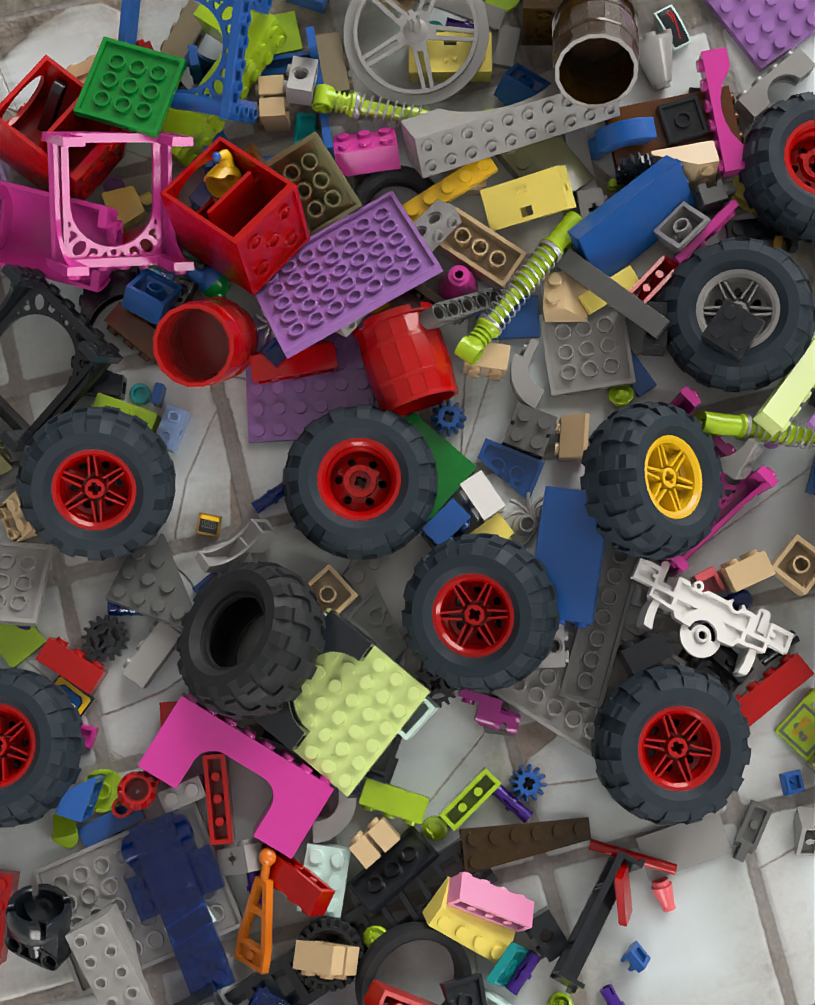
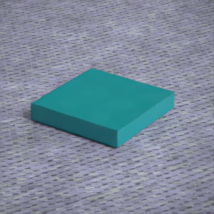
M511 942L486 978V981L491 985L505 987L516 972V967L520 966L528 954L529 949L524 945Z

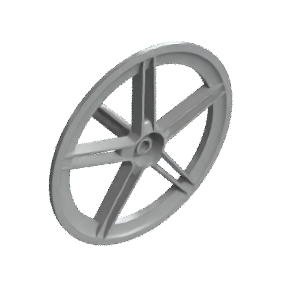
M367 0L350 1L343 30L346 55L359 80L371 92L387 101L390 98L392 103H396L398 100L397 104L403 105L406 102L405 106H412L413 103L414 106H426L446 100L458 93L472 80L484 60L489 40V23L483 0H466L472 13L474 29L430 24L428 19L436 0H431L427 12L422 11L426 0H421L417 10L413 12L410 9L408 14L392 0H384L401 14L399 19L378 0H371L400 26V32L363 56L358 42V25ZM437 31L474 34V37L436 35ZM396 40L399 43L397 46L386 51L380 56L374 58L368 63L365 62V60L375 55L376 53H378L388 45L392 44ZM427 41L472 42L470 53L461 68L448 80L434 86L426 46ZM405 46H411L422 89L411 90L393 86L379 78L369 67ZM419 52L424 53L430 88H426L418 57Z

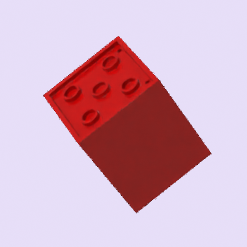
M45 55L0 103V159L40 190L49 192L47 142L42 141V132L37 130L50 89L57 78L67 83L68 87L56 122L47 132H129V130L76 116L73 110L84 83L48 55ZM41 76L39 84L28 102L21 105L17 112L18 114L14 118H10L7 122L4 121L2 117L16 96L32 80ZM127 142L86 143V147H68L70 197L86 201L125 157Z
M221 136L160 192L180 246L253 296L310 240L297 185ZM224 149H228L231 152L234 165L240 170L242 177L217 202H214V197L211 196L202 207L193 211L177 200L188 178L203 164L212 161L214 152L219 153Z

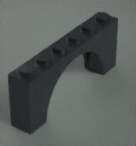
M112 271L108 277L111 281L103 290L95 292L83 289V294L79 296L80 313L86 315L90 319L89 323L94 326L96 319L104 309L123 299L126 286L136 278L137 273ZM78 334L77 338L80 342L86 340L80 337L81 334ZM73 355L71 358V368L74 371L75 356ZM82 360L81 366L84 367L85 363L89 364L90 361ZM106 370L84 396L96 397L97 393H101L115 399L125 400L127 378L124 375Z
M326 611L323 614L325 616L326 628L321 632L323 640H325L323 654L340 652L358 661H364L377 643L337 611ZM291 700L284 702L282 710L272 715L268 714L266 716L254 717L253 719L291 751L298 749L310 733L301 722L296 712L294 701Z

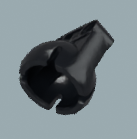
M38 884L36 896H32V885L25 886L16 891L6 905L7 937L5 938V945L11 952L47 970L55 971L71 955L69 943L65 938L66 934L70 931L72 919L71 901L65 891L54 885Z

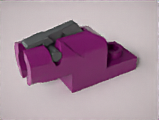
M467 689L459 691L458 696L462 697L461 702L474 705L475 701L479 702L474 719L480 726H483L485 733L506 736L516 735L521 715L515 714L506 708L501 709L503 700Z

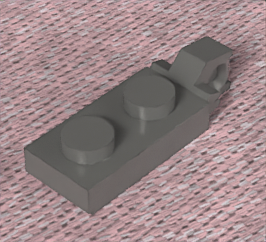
M752 799L750 800L734 838L733 846L736 849L732 858L744 862L747 853L752 854L757 849L773 809Z

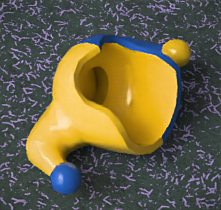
M228 149L221 150L219 153H213L212 159L215 162L219 161V163L212 167L203 179L204 187L214 197V202H217L242 177L240 170L234 165L233 156Z

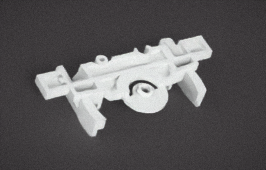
M638 558L630 578L649 587L646 595L647 600L638 616L636 625L638 629L652 630L658 607L662 609L664 614L671 612V618L681 624L679 630L680 643L683 649L691 656L697 658L709 657L719 649L720 644L726 647L735 646L741 648L735 670L732 673L735 677L746 676L753 665L756 653H765L767 647L783 655L787 654L794 634L773 623L770 624L771 613L769 611L759 609L754 614L746 610L745 605H740L736 611L732 606L734 599L726 600L710 591L702 592L704 584L701 581L691 584L690 581L679 576L675 578L668 577L667 582L664 583V578L670 566L668 561H663L658 566L648 560ZM698 620L707 622L714 630L715 641H711V632L706 626L696 625L691 630L688 627ZM700 631L704 632V639L699 638Z

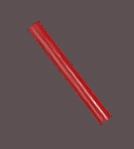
M595 839L590 841L589 850L616 857L621 850L636 860L645 859L644 866L673 875L676 873L677 864Z

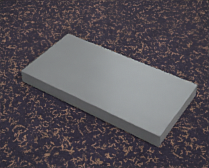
M719 813L705 816L699 822L688 825L678 823L635 838L639 853L677 864L676 872L733 853ZM644 866L649 881L670 875L669 873Z

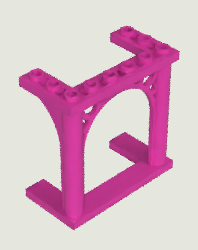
M42 132V141L47 142L51 231V257H46L48 267L53 269L54 272L61 273V276H67L70 280H80L82 276H89V268L107 271L110 270V267L127 270L130 269V266L148 269L150 265H157V267L165 268L166 271H173V274L180 275L186 274V271L194 270V261L186 259L179 249L174 228L160 194L172 182V146H193V137L173 132H160L158 139L136 132ZM151 142L152 210L145 228L133 240L118 246H103L90 241L79 231L71 214L68 147H86V143ZM151 229H154L152 234L155 235V238L149 235ZM70 231L75 232L76 237L72 238ZM142 239H148L151 242V251L145 252L141 248L140 242ZM83 241L85 243L84 250L80 254L74 255L73 246L77 242ZM135 246L139 253L135 251L130 253L129 249ZM95 248L96 254L93 252L89 253V250ZM115 249V254L111 255V250Z
M685 386L669 404L684 409L685 413L692 416L696 413L694 409L702 401L699 399V394L693 388L689 389ZM721 435L712 438L715 443L713 449L716 457L719 455L723 458L736 452V449L730 443H725L720 438ZM763 465L754 472L751 471L746 478L740 479V483L737 485L728 484L725 481L727 474L721 471L720 479L721 483L724 484V497L719 499L718 505L721 512L718 521L713 522L710 534L683 555L657 560L660 564L663 561L669 562L670 566L667 572L671 576L684 572L690 566L686 561L756 495L758 496L771 489L779 482L776 479V473L771 468H766ZM725 489L735 490L733 494L730 492L728 497L725 495Z

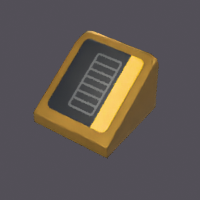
M199 512L196 534L219 538L222 516Z

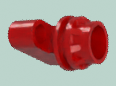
M145 770L126 774L119 782L117 789L118 798L112 803V813L117 818L124 819L133 811L149 807L156 798L157 787L161 784L162 780L154 781L148 774L149 772ZM120 802L128 808V811L122 815L116 812V805Z

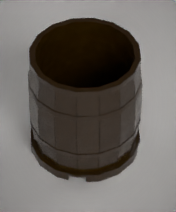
M563 0L552 17L553 69L555 72V82L561 94L573 104L585 108H605L620 102L631 92L638 78V14L632 0Z

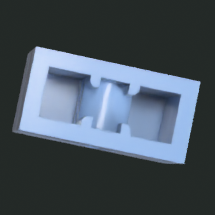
M170 404L166 406L156 435H160L167 446L168 452L177 454L191 414L187 410Z

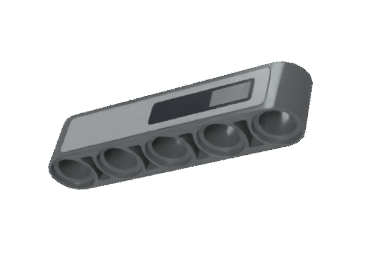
M493 287L438 302L421 312L419 321L426 329H435L486 314V308H492L491 301L497 302L496 295L502 296L498 288Z

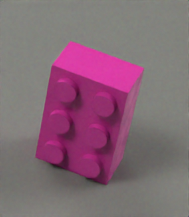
M382 127L377 131L361 130L355 134L340 133L333 137L336 164L344 176L401 169L398 142L394 128Z

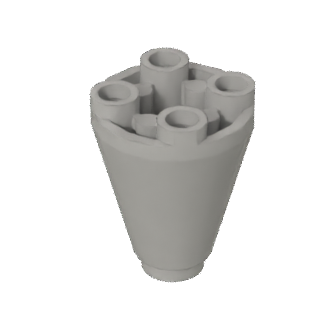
M671 29L662 30L658 35H656L655 31L649 32L639 38V63L651 86H654L655 91L671 87L673 35Z

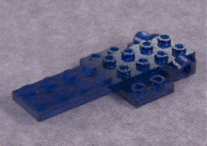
M173 811L128 829L129 834L122 840L121 853L125 862L133 869L136 875L125 881L141 922L160 914L190 995L207 987L211 982H213L217 990L235 983V977L204 899V895L225 886L210 845L208 844L197 849L194 830L190 821L184 814L174 815Z

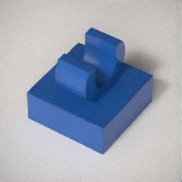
M636 940L630 944L626 953L623 954L621 962L628 960L631 963L628 968L629 972L636 970L640 973L646 968L651 958Z

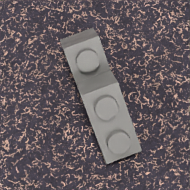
M749 438L737 452L723 458L716 457L721 460L722 472L734 480L746 478L752 471L751 466L754 461L761 456L762 448L766 442L760 438Z
M250 519L248 524L231 540L216 548L199 551L195 559L205 573L227 572L231 565L243 564L249 553H265L276 537L277 532L267 519Z

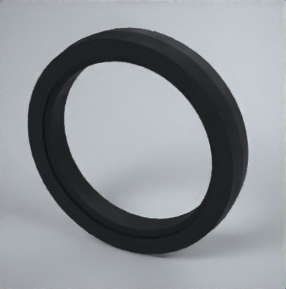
M408 922L395 926L379 936L362 957L355 979L358 1005H367L363 999L380 965L391 952L406 943L417 940H429L444 946L449 951L453 961V979L472 974L469 958L460 943L430 927L427 922ZM446 1000L441 1005H447Z

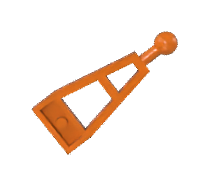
M264 848L259 853V861L262 864L260 876H255L237 935L234 955L235 959L260 974L269 973L272 954L273 881L269 879L271 865L276 861V852L271 848ZM261 892H262V905L258 904V903H259L260 896H261ZM255 914L262 917L261 945L248 938Z

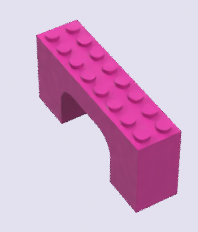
M183 692L138 766L177 789L193 761L200 754L207 751H218L229 756L266 779L273 790L270 802L253 828V836L292 859L334 790L332 783L320 773L316 774L313 772L312 766L302 760L300 763L295 761L294 755L285 749H282L281 752L277 750L275 743L269 739L263 738L261 740L256 737V732L247 726L244 729L237 725L238 721L228 716L224 718L209 710L206 706L201 705L190 692L188 694Z

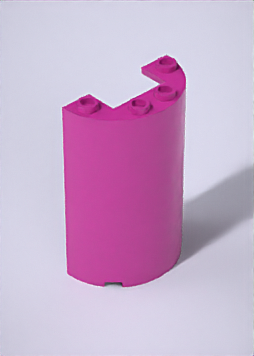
M0 180V200H2L0 204V267L9 264L21 267L27 266L31 269L37 268L46 275L45 279L95 292L103 290L111 281L108 278L112 271L116 272L117 267H110V270L107 271L89 268V276H82L80 280H70L67 276H61V273L54 272L53 269L47 266L46 257H51L49 192ZM70 197L73 220L79 231L86 238L103 246L123 244V224L117 218L119 213L116 209ZM70 231L72 238L76 237L75 232ZM79 241L73 246L74 255H78L84 250L85 243L83 241ZM91 248L89 253L93 252L96 254V249ZM115 249L111 250V255L115 254Z

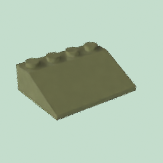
M316 131L282 150L264 163L297 185L310 237L362 206V203Z
M559 135L495 155L514 179L554 166L566 165L573 196L576 195L577 191L595 179Z

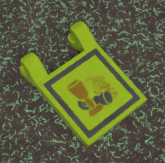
M814 688L807 692L798 705L774 730L807 761L815 753V709L811 706L815 701Z

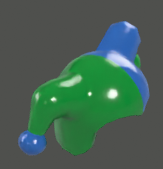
M188 256L186 258L191 261H194V258L191 256ZM206 265L203 269L194 266V270L186 271L185 275L198 283L200 291L205 296L226 298V293L231 286L228 283L227 277L209 265Z

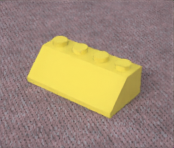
M448 876L422 912L427 924L497 964L510 943L513 942L515 931L447 905L450 878Z

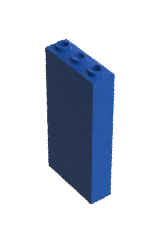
M665 155L568 230V235L578 255L611 277L658 241L653 230L683 201L697 210L695 196L689 189V180L682 171V163L677 158L674 159Z
M546 486L535 557H538L547 568L546 573L552 584H555L559 597L557 599L558 613H560L559 624L566 625V622L575 623L574 627L587 629L588 625L594 626L606 538H603L596 530V519L588 516L584 505L588 502L585 491Z

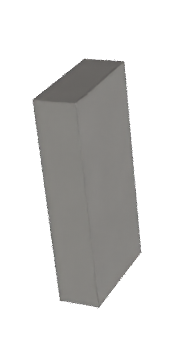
M501 25L493 67L509 70L514 65L521 32L520 28Z

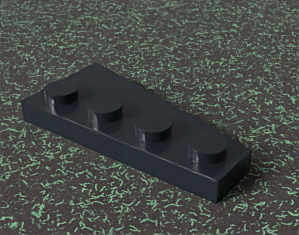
M473 973L439 983L447 1005H487L482 973Z

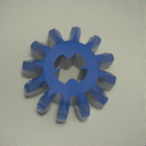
M447 400V406L439 402L440 410L433 408L432 411L436 415L430 417L431 421H437L432 425L433 429L440 427L438 431L440 435L444 430H447V437H450V430H453L454 434L457 435L459 433L457 427L460 429L465 427L462 422L466 421L467 417L461 415L465 412V409L460 408L457 410L458 402L454 403L453 407L450 406V400ZM446 414H449V417L450 415L453 416L452 422L444 421Z
M531 764L527 765V771L520 765V774L515 770L512 772L517 779H509L510 783L517 785L510 789L512 792L519 790L516 794L518 799L524 793L525 802H528L529 795L536 801L537 796L535 792H538L540 795L544 794L539 789V786H547V783L540 782L539 780L544 779L546 776L545 774L536 776L540 771L539 767H536L532 772ZM524 778L533 779L534 782L531 783V788L523 787L522 784L525 783Z

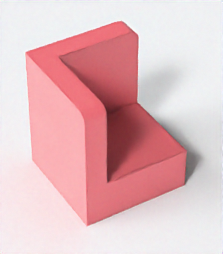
M714 566L690 577L693 582H703L704 589L702 592L710 591L716 594L726 589Z

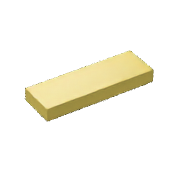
M631 265L610 277L628 291L639 281ZM590 290L578 297L588 315L607 304Z

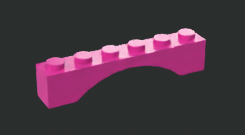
M726 47L701 51L699 59L696 60V70L698 73H701L702 78L700 80V89L702 93H705L706 98L704 100L705 112L709 113L710 118L708 120L709 132L713 133L714 139L712 140L720 160L717 172L721 173L722 179L739 176L738 173L746 168L745 161H742L744 144L730 131L721 108L722 84L730 69Z

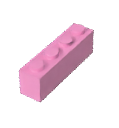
M461 872L449 878L447 905L518 933L532 928L534 901L526 899L522 894L511 893L505 887L494 886L488 880L472 877V874L467 872Z

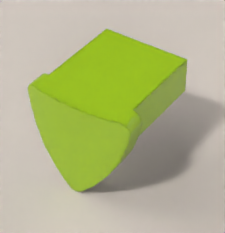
M54 814L52 840L62 847L72 849L78 841L77 821Z

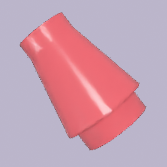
M667 876L651 881V890L663 911L669 912L674 910L676 906L674 903L672 881H669Z

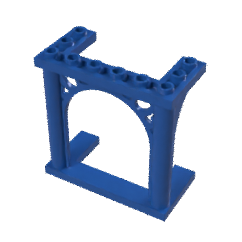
M122 0L118 34L119 41L136 45L141 0ZM193 0L207 7L217 19L223 38L222 56L216 71L205 83L192 89H177L170 108L220 116V119L255 124L258 116L257 102L239 99L243 90L242 74L246 67L244 59L245 50L249 43L247 34L248 26L251 24L250 10L269 15L272 0H209L208 2L206 0ZM215 2H217L218 4H220V6L218 7V9H215V6H214V3H215ZM228 7H233L232 17L228 20H223V11ZM228 25H231L230 34L227 31ZM224 69H225V77L222 76V71H223ZM216 80H220L223 83V93L221 95L214 89V82ZM206 88H208L210 94H204Z

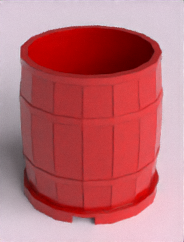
M206 297L193 300L168 311L158 322L153 336L154 357L161 371L172 381L186 387L212 386L242 374L250 364L249 356H254L258 348L257 328L251 315L237 303L224 297Z
M420 302V308L411 309L410 304L385 310L363 320L364 327L358 329L357 326L352 331L354 340L359 343L361 358L373 395L379 408L384 412L389 410L401 416L412 414L413 412L415 413L438 405L439 402L443 403L459 392L453 372V365L440 328L426 329L419 321L420 313L431 307L432 303Z

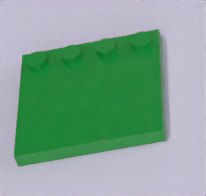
M104 36L73 110L74 114L158 139L187 66L186 59Z
M413 412L406 421L414 425L421 432L432 450L438 475L437 498L434 509L427 521L428 523L459 489V485L467 480L477 469V466ZM375 461L369 463V467L372 469L378 466ZM382 480L378 483V486L384 489L387 483Z

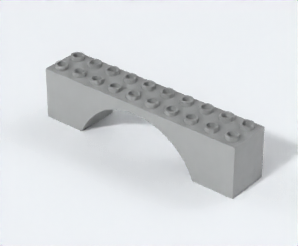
M554 80L540 93L509 106L474 112L448 111L439 108L401 120L400 122L408 160L421 177L426 178L620 116L619 102L605 108H585L573 104L561 94Z
M116 902L81 920L71 928L65 938L100 1005H155L140 967L136 942Z

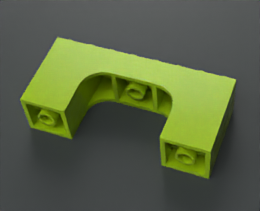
M217 2L214 3L215 9H218L220 6ZM200 4L193 15L206 34L223 44L222 32L217 19L207 7ZM228 7L223 11V20H228L232 17L233 7ZM250 10L251 24L248 26L247 34L249 43L245 50L244 59L246 67L242 74L243 90L239 99L246 98L254 82L258 81V76H261L265 67L272 62L275 53L286 42L287 35L277 17L271 13L266 15ZM228 25V29H227V31H228L229 34H230V27H231V25ZM222 53L198 86L205 83L216 71ZM225 69L222 71L223 77H225ZM216 80L214 82V89L219 95L223 93V83L220 80ZM208 88L205 89L204 94H210ZM170 108L161 132H173L193 137V146H172V160L186 169L203 152L204 146L212 144V140L217 133L223 130L227 120L220 119V116Z

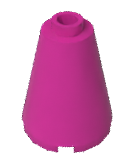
M456 265L441 275L437 283V293L445 300L475 293L479 290L475 276L462 265Z

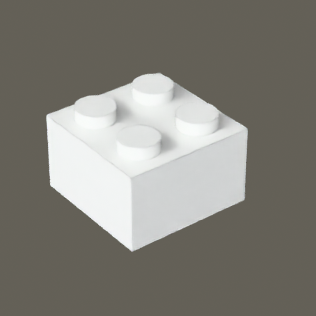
M482 470L459 485L458 497L464 505L468 503L471 508L470 514L476 523L480 521L483 524L504 510L506 505Z

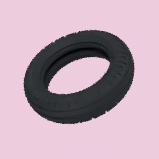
M401 165V169L369 173L354 189L362 206L353 212L369 204L379 191L387 187L402 186L413 190L419 195L435 185V183L429 177L422 178L415 168Z

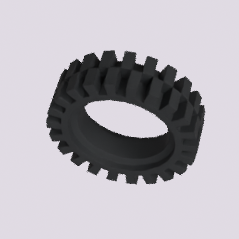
M332 917L318 918L316 921L310 922L301 931L297 940L312 941L321 934L332 933L340 936L347 945L360 947L357 964L358 970L364 956V947L360 935L357 934V930L354 927L350 926V923L347 921L343 922L341 918L337 917L336 919ZM298 970L297 973L299 977L304 979L303 982L306 985L310 984L311 988L315 990L316 988L321 989V992H326V990L335 992L339 988L341 990L347 984L350 985L356 977L347 976L346 980L335 978L331 980L320 978L318 975H301V970Z

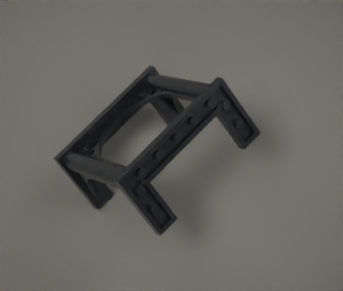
M6 264L1 269V272L11 283L9 291L0 305V337L18 319L29 315H44L54 319L65 328L72 339L75 349V367L69 382L31 426L0 395V417L12 429L3 431L0 439L13 452H22L36 431L59 413L62 414L70 411L111 364H119L123 357L119 354V348L113 343H108L104 339V333L98 328H94L89 323L90 319L83 313H79L75 309V304L68 298H64L60 294L61 290L53 283H49L45 279L46 275L37 268L31 269L27 266L21 267L19 265ZM39 294L44 299L43 308L40 310L35 305L36 296ZM27 305L30 307L28 311L24 309ZM49 306L55 308L53 313L49 311ZM78 334H81L80 337L86 340L80 342L77 338ZM82 360L90 361L89 364L85 363L84 367L81 366Z

